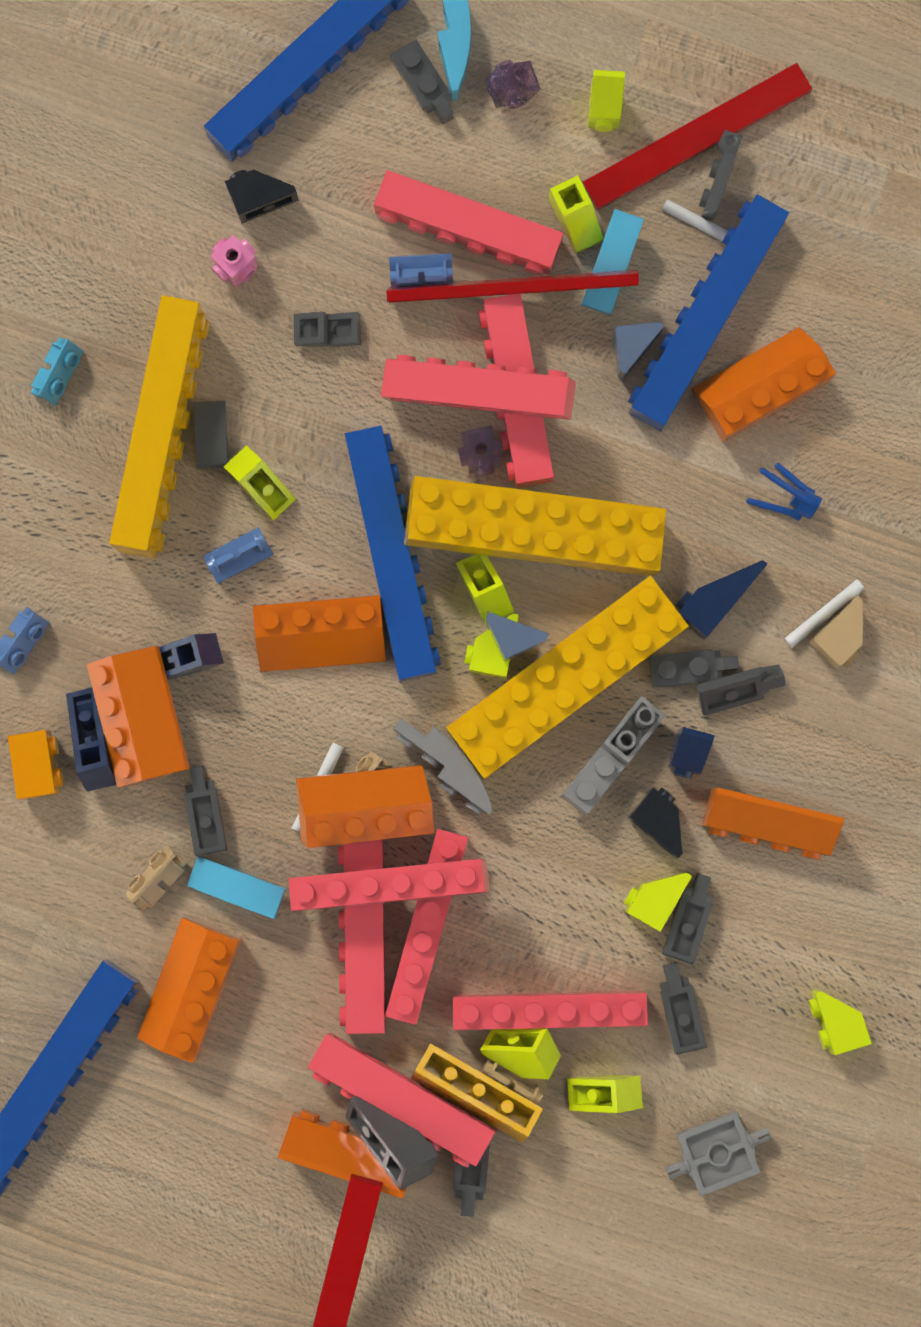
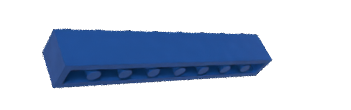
M337 0L204 125L206 135L232 162L238 156L240 158L244 157L252 149V143L260 135L264 137L269 134L275 127V121L283 114L285 116L290 114L298 105L297 101L305 93L309 95L314 92L320 84V79L325 74L335 72L341 66L342 59L350 51L352 53L356 52L364 44L365 37L371 31L377 32L387 22V16L394 10H401L409 0Z
M758 194L752 203L746 200L737 216L742 219L737 229L730 227L722 241V244L726 245L721 256L715 253L706 270L711 272L705 282L699 280L690 296L695 298L690 308L686 306L682 308L675 323L679 324L678 329L674 335L668 332L659 348L664 351L659 361L652 359L646 369L644 376L648 379L643 388L636 386L628 402L632 404L629 414L660 432L663 430L790 212Z
M382 425L344 433L399 682L436 674L435 666L441 665L438 648H431L428 636L434 635L431 617H424L422 605L427 604L424 585L417 586L415 574L421 573L417 555L410 556L408 545H404L406 525L403 524L401 513L407 512L404 495H397L394 483L400 482L397 464H390L388 452L393 451L390 433L383 434Z
M108 959L101 962L0 1113V1197L12 1181L8 1178V1175L13 1168L20 1169L30 1153L26 1149L31 1141L38 1142L46 1131L48 1125L44 1122L49 1114L53 1113L56 1115L66 1101V1098L62 1095L67 1087L70 1085L74 1088L84 1074V1071L80 1068L88 1058L92 1061L103 1044L98 1041L106 1031L110 1034L121 1017L116 1014L124 1004L128 1007L139 991L134 988L139 980Z

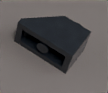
M254 169L248 172L247 170L237 171L229 177L230 179L225 181L241 224L299 201L295 186Z
M662 787L659 791L651 788L627 818L673 857L679 858L683 852L679 809L673 804L676 799Z

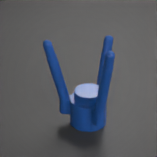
M776 463L775 468L798 489L765 468H761L760 473L793 495L789 502L793 509L748 498L746 502L750 505L791 516L798 521L802 516L810 520L822 501V498L815 494V490L806 486L780 463Z

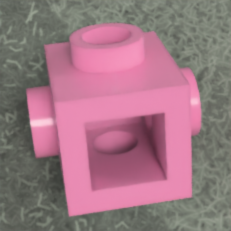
M234 235L228 240L223 238L212 249L213 254L210 256L214 264L212 270L223 282L229 280L235 287L241 282L244 283L249 280L258 267L254 256L256 251L244 238L241 241ZM237 253V259L234 261H230V259Z

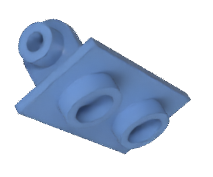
M451 253L389 257L391 287L437 283L447 284L453 282Z
M258 527L203 557L211 574H213L217 584L271 557L273 553Z
M28 607L23 612L20 610L8 628L16 634L15 637L11 639L4 634L0 640V667L15 675L19 667L25 663L28 654L37 641L43 637L50 622Z

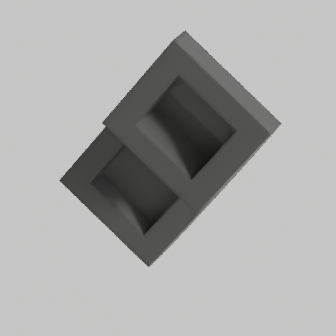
M323 311L294 314V345L306 347L361 345V315L358 312L326 314Z
M226 401L194 402L197 469L224 468L229 462Z

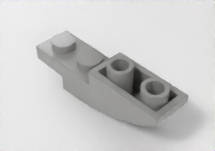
M640 696L561 797L584 816L588 815L666 715L643 696Z
M401 718L393 728L399 733L396 739L409 749L415 745L424 751L421 758L435 768L439 764L444 766L437 776L442 780L439 787L453 797L457 793L461 794L468 800L465 806L480 816L483 811L489 815L493 809L485 787L471 763L455 744L435 727L426 737Z

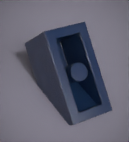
M686 727L678 729L667 767L674 768L673 774L692 779L693 774H701L715 735Z

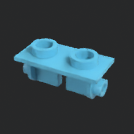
M59 337L57 342L53 341L44 360L45 363L51 365L50 370L40 368L33 383L30 385L33 387L30 393L38 398H44L56 406L60 397L64 394L74 370L79 365L84 351L68 339L64 340Z

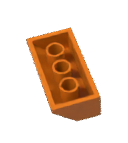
M798 327L698 384L691 390L722 442H725L827 384L833 379L836 372L822 348Z
M380 595L253 606L255 641L260 672L386 662Z
M159 646L121 653L86 664L117 788L142 784L190 769Z
M422 765L296 778L301 842L307 848L434 834L432 800Z
M717 787L710 789L702 826L709 827V834L727 838L728 832L741 835V842L758 845L759 840L772 843L771 849L786 853L790 852V848L803 850V857L821 860L822 855L831 856L845 818Z
M182 917L137 1038L163 1053L194 1063L198 1059L242 939Z
M301 1110L300 1114L294 1112L278 1155L279 1159L346 1181L350 1180L351 1174L383 1182L381 1192L403 1199L406 1187L399 1190L359 1135L349 1130V1124L338 1120H332L331 1124L319 1120L320 1115L307 1110Z

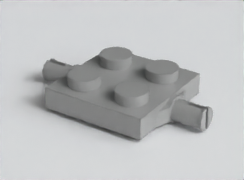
M735 1110L676 1133L682 1148L683 1160L666 1166L665 1169L670 1180L688 1173L694 1180L699 1195L703 1196L761 1173L755 1159L754 1146L772 1140L767 1127L749 1134L743 1128L738 1113Z

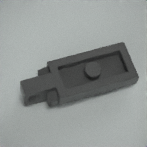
M417 39L391 54L390 59L422 110H426L428 114L435 111L442 124L454 118L452 114L454 113L448 104V101L452 100L449 89Z
M728 130L724 131L717 145L721 154V161L715 159L709 174V177L714 179L711 190L704 189L699 206L704 208L701 217L710 221L716 215L743 137Z
M710 649L648 657L652 688L705 683L723 678L722 671L739 669L738 656L721 657L720 650L712 651Z
M778 664L758 667L698 684L696 688L701 712L706 716L764 699V694L768 693L769 690L785 686L786 683L783 671Z
M204 766L191 767L189 770L192 784L185 785L186 793H184L194 854L195 856L227 851L219 798L214 780H206Z
M697 873L693 887L686 886L679 899L662 955L692 965L694 964L713 903H711L713 895L707 893L711 877Z
M676 962L663 965L666 982L659 983L661 988L660 995L674 1054L678 1055L707 1048L692 984L689 983L688 977L680 978Z
M490 1144L476 1167L472 1164L468 1168L457 1162L455 1164L453 1190H455V1198H462L461 1216L474 1217L475 1200H483Z

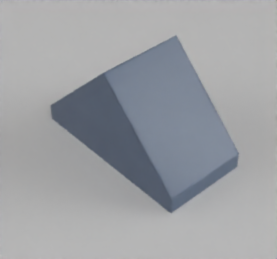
M653 322L615 326L613 338L617 374L621 380H624L662 333L664 328L662 323Z
M490 612L486 616V624L504 662L544 644L549 633Z

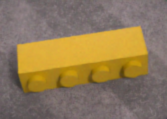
M431 1043L410 1078L520 1143H523L529 1137L543 1110L540 1106Z

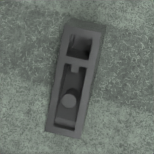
M358 1096L350 1099L345 1118L399 1190L432 1174L438 1155L432 1143L426 1141L418 1130Z

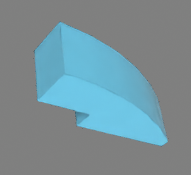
M443 0V14L447 30L437 32L438 46L452 101L459 98L469 65L471 26L468 0Z
M614 209L592 273L627 270L644 219ZM621 287L587 289L582 306L611 316Z
M201 856L197 857L187 886L272 919H276L287 889Z

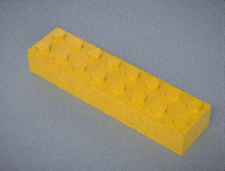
M161 295L109 544L118 552L156 559L157 552H162L164 547L165 534L161 533L163 521L168 522L170 518L171 503H168L170 490L175 491L178 473L174 472L176 460H181L183 456L184 442L180 441L182 430H187L189 426L191 412L187 411L189 399L193 400L196 394L197 381H194L193 378L195 369H200L202 365L203 351L199 349L201 339H206L208 336L210 324L209 320H206V313L203 312L200 303L196 301Z
M414 476L410 487L404 545L642 576L651 575L653 577L661 569L666 509Z
M650 575L447 726L446 730L483 780H485L686 630L689 625Z

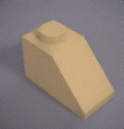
M859 595L854 597L809 641L835 669L842 665L848 668L860 656L857 650L863 645V599Z

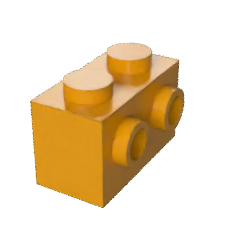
M48 730L7 736L16 799L26 800L60 794V787L64 786V778L61 767H56L55 755H59L57 737L52 736L51 731Z

